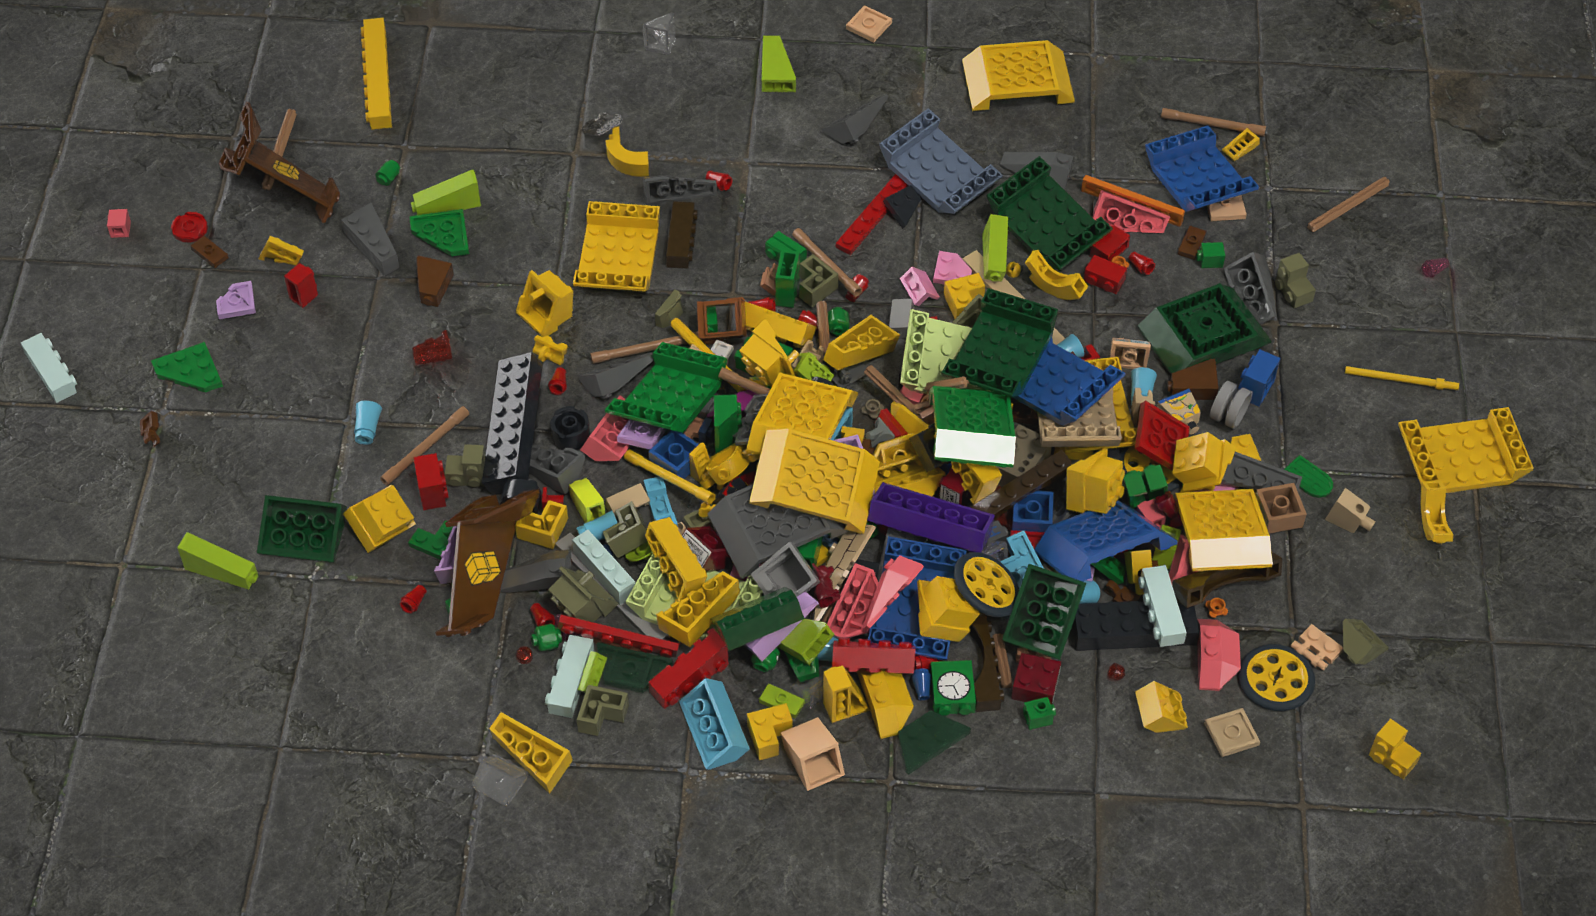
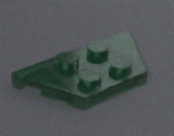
M597 643L598 653L607 657L602 672L604 684L644 693L649 688V681L668 665L672 666L673 664L672 658Z
M930 710L898 731L906 773L909 775L969 735L971 728Z

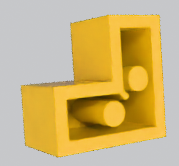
M979 273L945 281L944 298L954 319L964 311V308L978 294L982 297L985 295V284Z
M548 500L541 515L531 513L517 520L515 524L517 538L554 549L555 543L558 541L568 520L567 505Z
M787 703L747 713V727L759 760L778 756L779 742L777 737L781 736V732L793 728V720Z
M1390 718L1377 733L1369 756L1376 763L1382 764L1389 769L1393 775L1399 776L1404 780L1418 763L1421 752L1404 741L1408 730Z

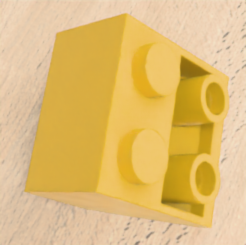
M1156 681L1135 691L1144 728L1156 733L1188 728L1187 716L1182 706V697L1178 691Z

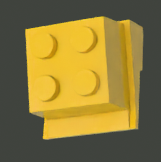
M531 270L529 271L523 295L519 298L516 314L542 337L549 336L558 330L560 324L572 317L573 290L550 270L540 275Z
M764 319L752 331V337L739 351L742 355L741 360L746 365V371L751 376L756 375L763 385H769L772 388L779 373L795 376L791 363L800 354L794 350L787 356L775 338L777 336L768 321Z
M1209 432L1176 440L1172 474L1183 483L1180 493L1204 488L1213 491L1216 485L1221 484L1226 468L1232 462L1236 447L1226 439L1220 440Z
M1104 448L1089 458L1079 460L1067 468L1066 509L1081 513L1088 510L1107 514L1124 494V486H1122V480L1125 475L1123 461L1107 457L1108 449Z
M390 485L349 507L343 513L367 553L416 525L413 515L394 485Z
M936 576L931 582L918 580L920 608L918 618L921 636L960 642L970 632L969 626L980 615L979 611L963 598L957 588L955 579Z

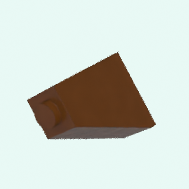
M418 255L417 272L421 303L427 306L439 307L454 276L452 263Z
M1210 359L1172 373L1171 380L1167 381V392H1170L1172 396L1190 389L1195 400H1215L1219 389L1215 359Z

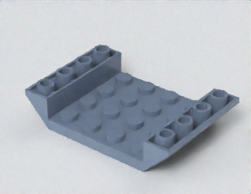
M928 108L883 140L879 146L888 167L906 184L912 185L917 194L938 213L955 214L1003 178V175L991 164L983 169L938 128L941 119Z

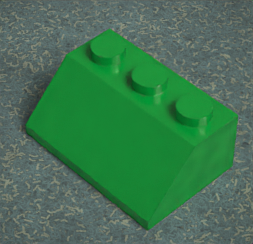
M714 395L716 454L735 443L733 435L742 427L741 402H737V395Z

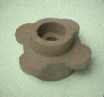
M870 399L866 402L865 407H862V413L868 414L872 419H876L880 411L884 409V406L878 400Z

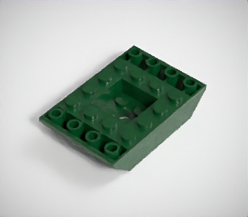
M1221 283L1156 307L1138 325V329L1145 339L1150 342L1152 349L1171 375L1174 372L1210 359H1215L1216 364L1271 343L1269 336L1235 290ZM1202 322H1207V323H1210L1211 325L1206 326V325H1204Z

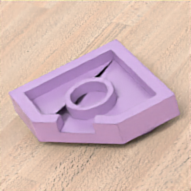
M251 281L232 284L228 288L229 291L223 297L220 296L216 300L219 319L256 313Z

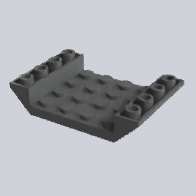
M753 484L725 496L708 513L741 579L751 575L752 572L759 568L760 563L770 559L772 555L788 542L794 543L797 548L826 534L833 539L849 532V530L844 529L845 523L775 504H770L768 508L749 504Z

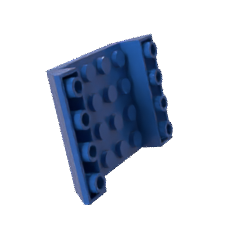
M1209 126L1145 144L1152 171L1185 212L1259 189V186L1251 176L1241 178L1217 149L1216 134Z
M1051 337L1022 394L1012 398L1063 426L1076 421L1125 376V372L1112 365H1109L1103 371L1055 345Z
M1117 500L1115 506L1107 514L1087 511L1050 525L1034 550L1040 558L1060 574L1084 582L1092 578L1091 563H1097L1101 559L1115 556L1124 550L1133 549L1142 543L1150 542L1161 551L1178 544V541L1139 512Z
M888 536L882 574L886 570L884 565L891 558L895 560L899 556L921 563L924 567L908 586L901 592H898L900 595L889 606L887 605V610L870 628L868 639L871 640V643H879V640L891 641V644L899 645V642H910L911 646H915V655L947 661L950 640L925 637L920 634L917 581L925 580L931 582L936 576L955 579V564L961 556L966 554L967 550Z

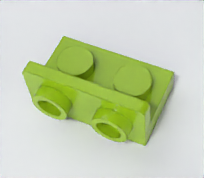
M810 352L799 353L798 358L800 361L795 367L794 372L801 378L811 380L812 377H821L829 381L832 380L834 374L829 371L828 366L821 364L814 354Z

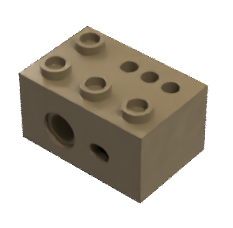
M1018 424L1015 429L1016 439L1013 468L996 466L1002 474L997 486L1003 487L1051 456L1052 447H1041L1039 433Z

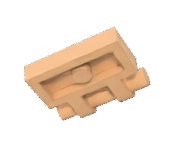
M1312 624L1299 636L1298 641L1302 644L1296 640L1291 644L1294 650L1311 661V665L1315 668L1319 667L1323 671L1328 666L1323 660L1332 664L1343 652V647Z

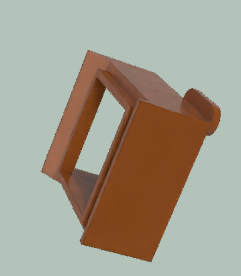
M743 297L716 301H697L699 339L703 340L705 344H714L716 340L723 342L724 339L747 337L745 299ZM735 305L736 331L708 333L707 307Z

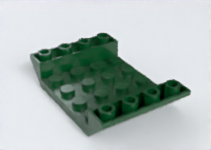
M1038 156L987 194L986 197L995 215L1008 217V230L1031 253L1034 250H1039L1053 269L1061 270L1111 232L1113 228L1101 216L1094 220L1050 176L1051 167Z
M988 288L981 300L982 311L956 359L949 358L942 371V375L949 378L966 377L969 384L1009 397H1015L1022 394L1052 337L1058 309Z

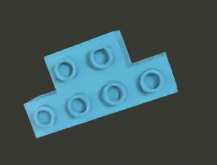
M1025 531L1006 538V546L1011 557L1000 561L1014 576L1019 590L1028 564L1043 568Z

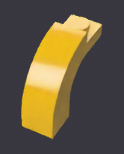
M612 127V134H609V140H606L607 158L611 165L626 175L636 177L649 176L648 151L633 152L625 149L620 143V128Z
M1039 250L1032 251L1025 261L1026 266L1032 273L1029 278L1036 286L1050 295L1060 299L1075 300L1080 299L1088 288V285L1079 273L1067 275L1054 270Z
M1422 481L1421 517L1427 540L1441 544L1453 542V533L1447 524L1445 515L1446 488L1442 481Z

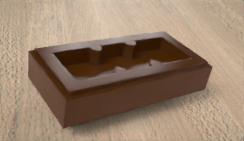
M1189 226L1177 255L1195 260L1197 250L1200 249L1207 231Z
M205 236L191 245V250L214 268L229 258L225 251Z

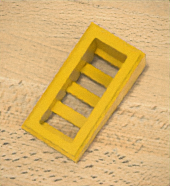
M1246 128L1226 145L1222 152L1233 161H1236L1260 144V138ZM1232 149L1236 154L1233 155L1229 150Z
M703 442L689 453L690 475L699 483L702 480L701 475L707 472L706 467L710 460Z

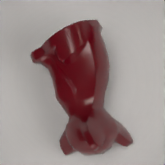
M1167 491L1164 495L1157 496L1155 504L1159 510H1163L1169 517L1168 526L1173 528L1183 526L1180 514L1177 512L1173 494Z
M813 563L812 567L815 575L820 580V583L816 585L815 591L819 603L818 606L825 608L841 597L839 591L833 589V581L830 579L834 568L833 566L827 567L825 565L817 567Z

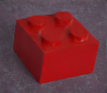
M437 453L413 457L423 511L446 507L445 499L449 498L442 460L438 461Z

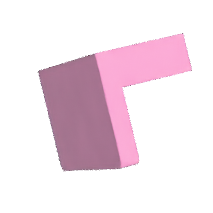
M911 267L900 278L914 305L920 306L928 297L936 300L940 298L925 271Z

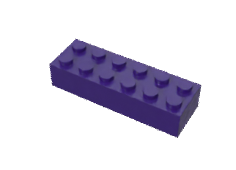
M882 482L871 500L868 521L874 522L877 525H885L898 531L909 532L914 536L926 537L935 542H943L952 547H960L970 552L982 553L991 536L995 518L994 514Z

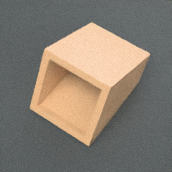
M818 717L781 732L784 749L807 791L845 775L838 742Z

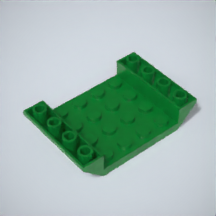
M662 342L653 352L655 365L625 401L614 398L606 407L605 413L683 433L721 387L722 379L718 378L722 367H726L727 358Z
M932 386L929 391V405H933L936 431L933 448L934 460L1013 468L1016 436L1010 397L990 391Z

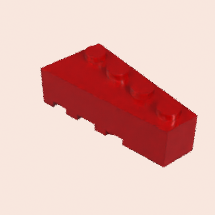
M713 627L707 631L709 635L703 641L698 639L693 643L694 647L688 654L683 652L678 656L674 666L668 665L649 681V693L664 709L669 705L676 704L682 696L688 694L705 678L710 679L711 676L717 672H722L727 667L728 648Z
M843 637L834 640L832 667L843 665L848 672H857L861 668H865V671L881 672L882 668L887 673H914L915 646H911L910 642H899V645L891 644V641L879 640V643H871L869 639H858V642H852L850 638Z

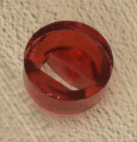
M527 646L520 647L516 653L517 661L521 664L530 663L533 659L531 649Z
M1113 663L1108 670V677L1118 681L1124 678V667Z

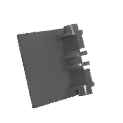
M825 361L821 363L828 366L829 371L834 374L832 381L837 387L845 388L867 376L864 373L867 367L862 362L840 370L831 367Z

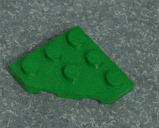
M463 209L409 216L412 235L450 256L469 254Z
M205 342L151 360L158 379L172 380L175 384L198 388V391L205 393L223 387Z

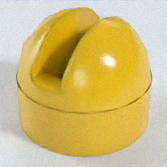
M1010 262L1006 267V274L1012 278L1020 275V265Z

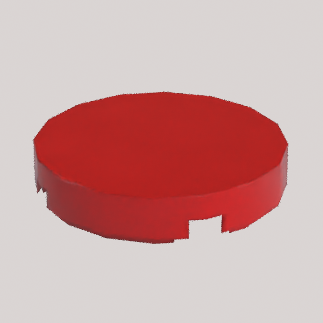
M186 212L185 215H179L173 220L171 229L173 236L177 240L191 243L205 236L208 224L202 214Z

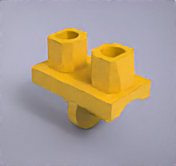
M539 335L534 337L533 353L539 355L538 359L544 362L548 359L558 365L563 364L568 348L566 344H556L547 335L544 337Z

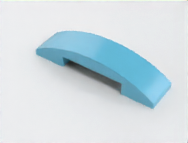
M661 477L645 479L644 486L646 494L650 499L649 505L654 521L670 517L678 527L675 514L672 512L664 480Z

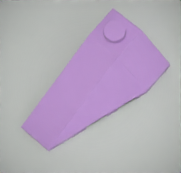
M807 592L797 596L805 618L819 603ZM801 621L744 644V646L763 661Z

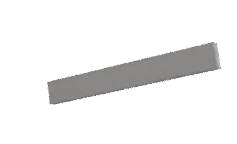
M571 533L555 543V547L559 551L571 549L572 564L577 569L584 572L589 571L573 553L572 539L575 537ZM594 576L593 579H594L601 587H603V585H602V584L595 578V576ZM626 601L615 607L642 635L663 640L670 637V635L659 630L658 625L642 620L626 604Z

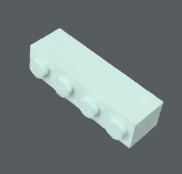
M39 333L21 342L25 355L56 403L77 393L75 388L77 382L72 374L68 375L69 370L66 364L60 362L61 357L57 350H52L53 345L49 338L45 339L42 333Z
M589 530L572 539L573 553L594 574L595 578L619 605L624 603L635 585V581Z
M1166 565L1143 568L1141 577L1138 578L1140 589L1144 591V604L1149 607L1148 617L1150 623L1153 622L1154 624L1153 634L1155 640L1159 641L1160 647L1184 644L1186 629Z
M569 635L568 641L564 642L562 647L563 656L562 659H558L556 666L557 674L551 680L552 690L551 693H547L545 705L548 706L549 714L573 718L581 693L578 687L583 675V669L586 666L590 651L594 652L593 639Z

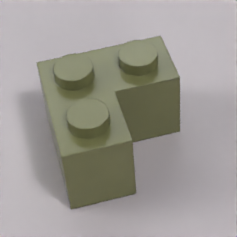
M1300 253L1280 260L1275 280L1277 289L1283 293L1286 301L1293 308L1313 302L1316 291L1306 278L1309 264Z
M812 254L800 263V278L803 281L799 284V298L813 308L817 302L822 301L838 289L839 274Z
M464 444L463 456L447 455L445 468L447 485L484 486L482 484L486 456L484 445Z
M632 501L615 510L619 523L603 531L608 545L617 558L647 542L645 536L647 526Z
M588 685L577 717L578 732L598 736L604 719L624 723L629 707L628 693Z

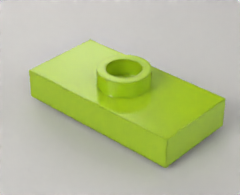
M590 651L578 687L579 691L586 693L588 685L598 687L607 657Z
M768 683L759 698V703L768 707L787 703L791 717L796 719L805 704V699Z

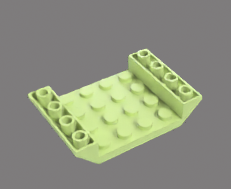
M911 309L900 383L910 391L929 395L927 390L925 391L928 382L952 379L943 376L942 371L949 358L956 359L972 328L929 318V313ZM967 384V387L963 388L994 392L972 384Z
M652 553L630 592L626 604L642 620L658 625L656 614L671 608L670 605L678 598L675 591L671 592L668 587L670 581L667 574H662L659 557L655 558ZM706 570L707 579L705 582H707L720 572L714 570ZM751 575L748 576L746 581L738 579L740 593L737 599L724 612L761 597L763 592ZM712 624L702 634V636L699 638L701 641H703L709 635L707 631H709L712 627L718 633L714 624Z

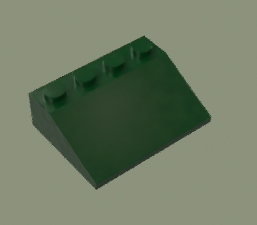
M265 495L257 553L334 562L345 526L346 518L343 513L347 510V506L338 503Z
M1028 564L1002 640L1010 645L1061 660L1087 583Z
M783 587L711 618V621L730 651L804 619L799 601L792 589Z

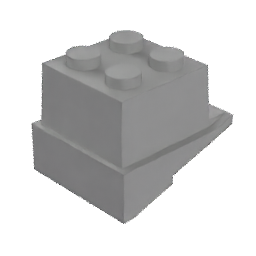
M788 542L751 573V576L765 595L787 587L792 589L797 597L820 583V580L792 542Z

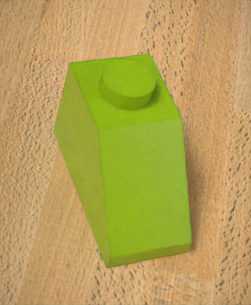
M1162 525V530L1177 541L1179 540L1180 529ZM1177 544L1167 550L1160 551L1158 548H1155L1152 560H1158V566L1166 565L1167 569H1170Z

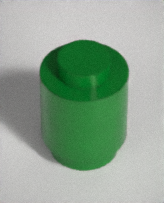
M394 160L386 161L375 174L377 182L385 186L390 185L399 174V164Z

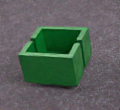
M1149 465L1141 472L1136 470L1129 471L1123 478L1124 493L1128 505L1132 509L1137 508L1141 502L1146 501L1145 493H1147L1149 500H1152L1157 496L1164 495L1168 491V485L1161 465Z

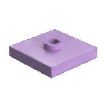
M629 419L617 436V442L651 449L658 443L667 429Z

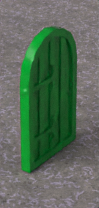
M1301 455L1284 469L1302 476L1299 488L1312 497H1326L1333 489L1332 478Z

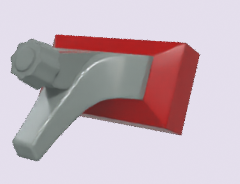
M882 409L874 424L875 429L865 433V437L871 440L873 448L882 441L895 439L908 433L888 409Z

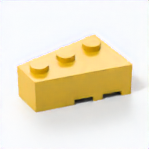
M843 665L831 667L824 671L823 704L832 723L870 711L861 690Z

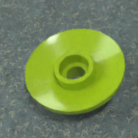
M647 541L625 554L629 561L647 560L653 552Z

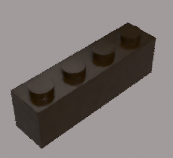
M673 201L666 253L667 268L688 269L689 261H693V251H691V248L695 246V237L692 236L696 234V223H694V220H698V210H695V202Z

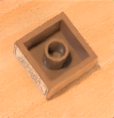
M1294 483L1257 489L1255 496L1269 533L1303 527L1307 514Z

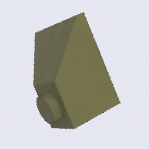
M1345 618L1343 621V650L1348 654L1347 658L1353 664L1365 665L1388 650L1389 647L1362 620Z

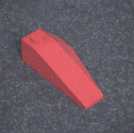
M1103 190L1100 192L1092 216L1094 220L1101 216L1110 226L1114 224L1124 232L1164 233L1170 218L1166 214Z
M619 395V397L617 398L624 401L626 400L621 395ZM606 413L580 451L594 461H620L629 445L617 442V436L629 419Z
M899 556L895 560L891 558L884 565L886 570L880 577L861 628L863 633L873 626L887 610V605L889 606L900 595L898 592H901L923 569L924 566L921 563Z

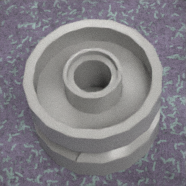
M1226 381L1214 400L1209 415L1210 418L1220 422L1226 417L1225 425L1236 429L1248 409L1252 398V391L1241 388L1237 392V384Z

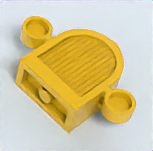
M735 443L710 458L706 467L707 472L701 475V486L704 489H708L715 483L723 485L741 474L750 462L758 460L760 455L746 452L747 445L736 446Z

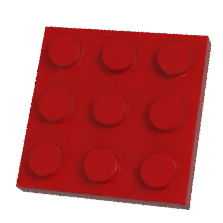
M1145 400L1140 405L1135 449L1173 471L1176 440L1187 438L1190 426Z

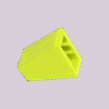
M587 478L569 484L570 496L584 523L605 514L604 500Z

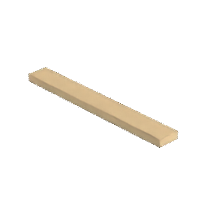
M977 250L962 258L972 269L973 274H980L987 288L1025 299L1005 278H1003L1002 282L984 279L983 256ZM1054 328L1052 339L1053 343L1057 345L1065 338Z

